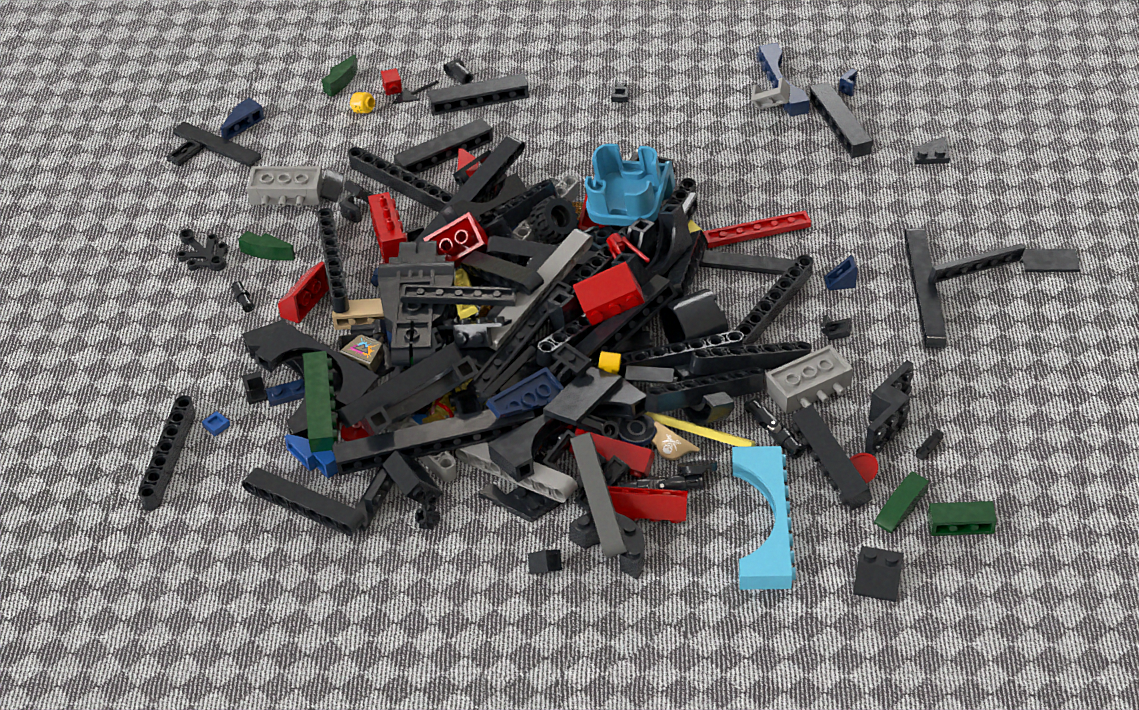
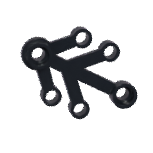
M184 229L179 233L181 242L185 245H191L197 251L188 252L181 250L177 253L178 261H187L190 271H195L199 267H209L213 271H221L226 267L227 262L224 259V254L228 252V245L225 242L218 243L216 234H209L207 236L206 248H204L195 240L193 230ZM217 244V254L213 255L214 245ZM189 258H205V259H207V260L197 261L196 259H190V260H188V259H189Z

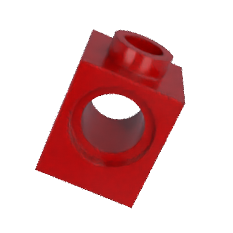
M397 69L380 71L386 96L401 93L402 84Z

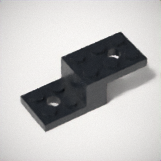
M906 360L872 392L869 420L872 423L867 428L865 453L874 456L877 452H881L884 445L888 441H892L900 430L905 429L908 424L907 417L910 410V396L908 395L912 390L911 380L914 376V363Z

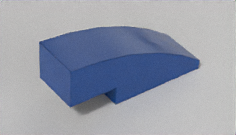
M289 434L284 436L287 450L309 471L317 467L328 479L338 473L332 451L311 453L308 439Z

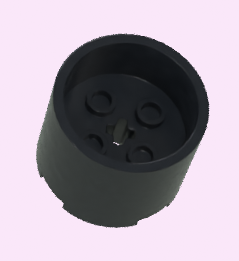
M705 288L670 301L660 310L662 327L669 344L729 332L724 310L720 311L718 304L715 302L717 297L711 290Z

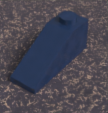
M252 98L237 104L220 127L222 138L229 140L265 119L262 105Z

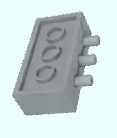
M252 166L247 186L250 205H261L262 207H267L268 205H279V207L296 205L299 208L303 205H319L324 181L321 166Z
M828 345L765 373L764 390L783 412L788 414L801 407L806 408L812 402L819 399L826 403L829 400L828 395L834 392L843 395L845 393L844 388L852 384L853 368L831 345Z

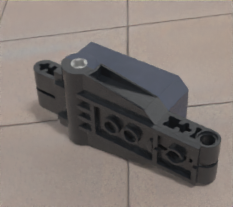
M417 241L400 242L398 257H389V263H379L378 287L389 350L391 351L392 367L411 366V357H413L414 365L431 355L432 328L442 324L443 320L448 319L451 304L401 303L400 301L403 284L456 286L455 261H446L445 255L438 256L437 241H420L419 253ZM446 329L438 330L441 338L446 339Z

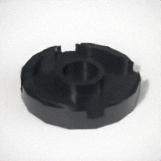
M698 460L677 464V472L686 475L702 474L708 468H710L711 472L718 469L716 460Z

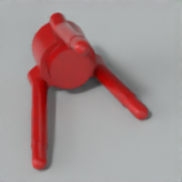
M614 233L607 238L606 242L614 259L617 257L616 253L618 255L622 253L626 244L646 262L650 261L626 237L621 238L618 233Z

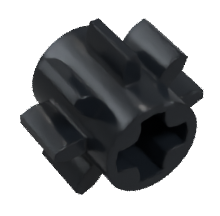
M422 504V508H419L415 513V521L419 523V528L433 530L434 526L440 522V513L435 511L437 506Z

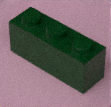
M993 501L929 503L927 518L931 536L995 533L997 519Z

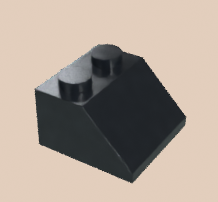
M861 545L853 595L896 602L904 553Z

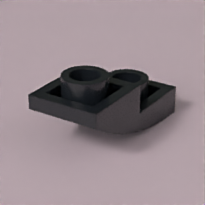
M327 169L320 197L337 202L344 174Z

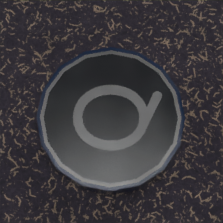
M646 414L634 420L621 418L617 424L619 427L617 437L620 441L643 447L651 443V440L657 433V428L654 426V420Z

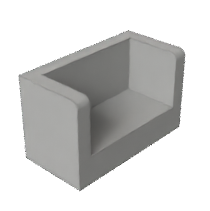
M783 77L779 78L778 88L762 91L757 84L753 85L751 101L758 110L788 103L791 86Z

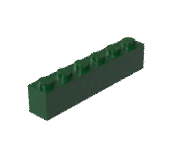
M326 351L304 353L303 362L311 453L333 450L332 445H335V441H338L337 429H334L337 426L336 414H332V412H336L335 400H331V398H335L334 386H330V384L334 383L333 373L329 372V370H333L332 359L327 357Z

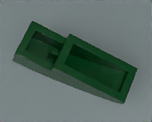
M355 54L330 68V74L321 79L324 93L333 97L352 81L358 71L357 56Z
M246 231L238 238L240 251L247 255L278 261H293L296 259L292 244L270 234L264 233L260 237Z
M911 471L883 506L874 524L892 534L915 510L916 503L928 492L929 480Z

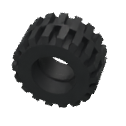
M556 195L546 198L533 207V211L530 213L532 217L530 219L531 229L536 232V237H540L539 240L545 241L546 244H557L564 241L574 229H578L579 220L577 218L579 215L575 212V206L571 205L572 202L570 200L566 201L565 197ZM551 215L557 220L558 226L553 222Z

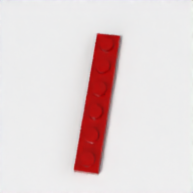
M806 210L703 232L708 248L809 228L811 227V220Z

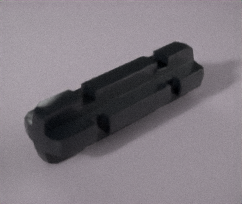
M939 429L934 430L931 433L932 435L916 450V458L924 460L928 456L927 454H930L938 443L941 442L944 433Z

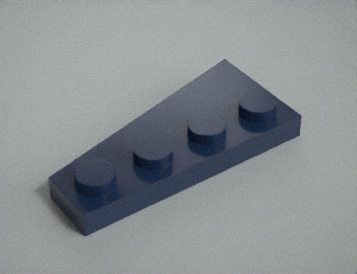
M545 367L488 399L486 405L500 419L545 407L564 387Z

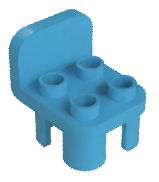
M608 143L596 148L592 156L595 172L594 179L592 180L591 176H586L585 179L588 197L586 208L589 218L598 224L618 226L632 225L639 217L654 222L658 217L657 213L660 210L662 201L668 200L674 192L675 178L672 162L659 163L656 150L649 146H639V161L622 160L620 148L617 144Z

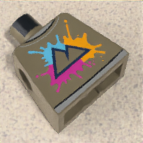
M374 334L372 338L359 335L339 352L346 358L358 362L362 367L376 372L384 358L382 344L384 340L379 334Z

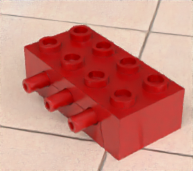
M389 192L368 196L372 225L384 263H389V257H398L400 242H407L405 232L402 233L404 231L402 221H398L400 216L398 209L395 210V199H391Z

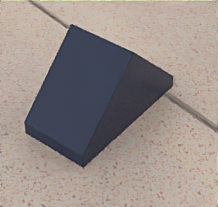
M853 255L847 257L824 276L828 290L856 288L858 268Z

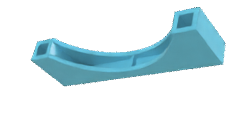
M781 446L732 447V475L747 481L757 488L769 502L775 518L773 530L767 540L756 551L739 559L740 590L791 589L792 580H796V568L791 566V563H794V550H790V547L793 546V535L788 532V530H791V517H787V514H790V501H786V498L789 496L788 485H784V482H787V470H783V467L786 466V455L782 454Z

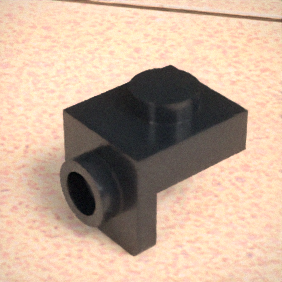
M349 194L339 203L341 216L358 224L362 221L361 210L359 206L355 205L354 196Z
M828 314L824 315L821 331L827 336L829 341L849 337L851 334L852 321L850 318L831 321Z

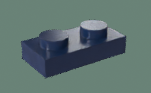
M303 379L266 388L265 391L270 407L302 399L305 394Z

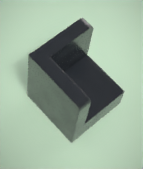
M260 371L241 376L249 405L268 399Z
M560 549L527 553L530 574L563 571Z

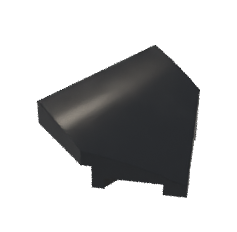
M436 327L432 328L431 355L441 350L446 343V339L441 338Z

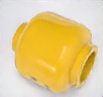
M356 92L350 99V106L355 113L368 114L375 107V99L369 92Z

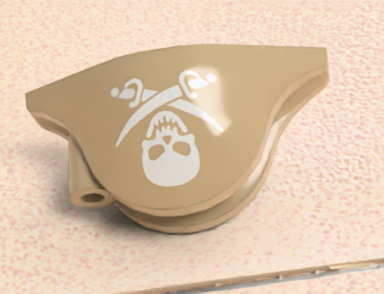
M655 421L654 426L657 428V433L651 440V443L657 446L658 453L664 459L678 460L685 454L698 453L700 451V448Z

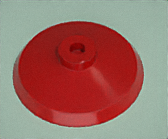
M361 421L349 428H345L343 424L340 429L341 437L347 442L370 437Z
M858 453L849 458L866 484L873 480L879 467L878 461L873 455Z

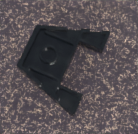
M542 453L535 456L534 462L548 467L543 462L545 458ZM492 482L478 491L481 499H488L493 502V505L498 507L503 506L509 509L510 513L530 523L562 504V502L522 486L505 494Z

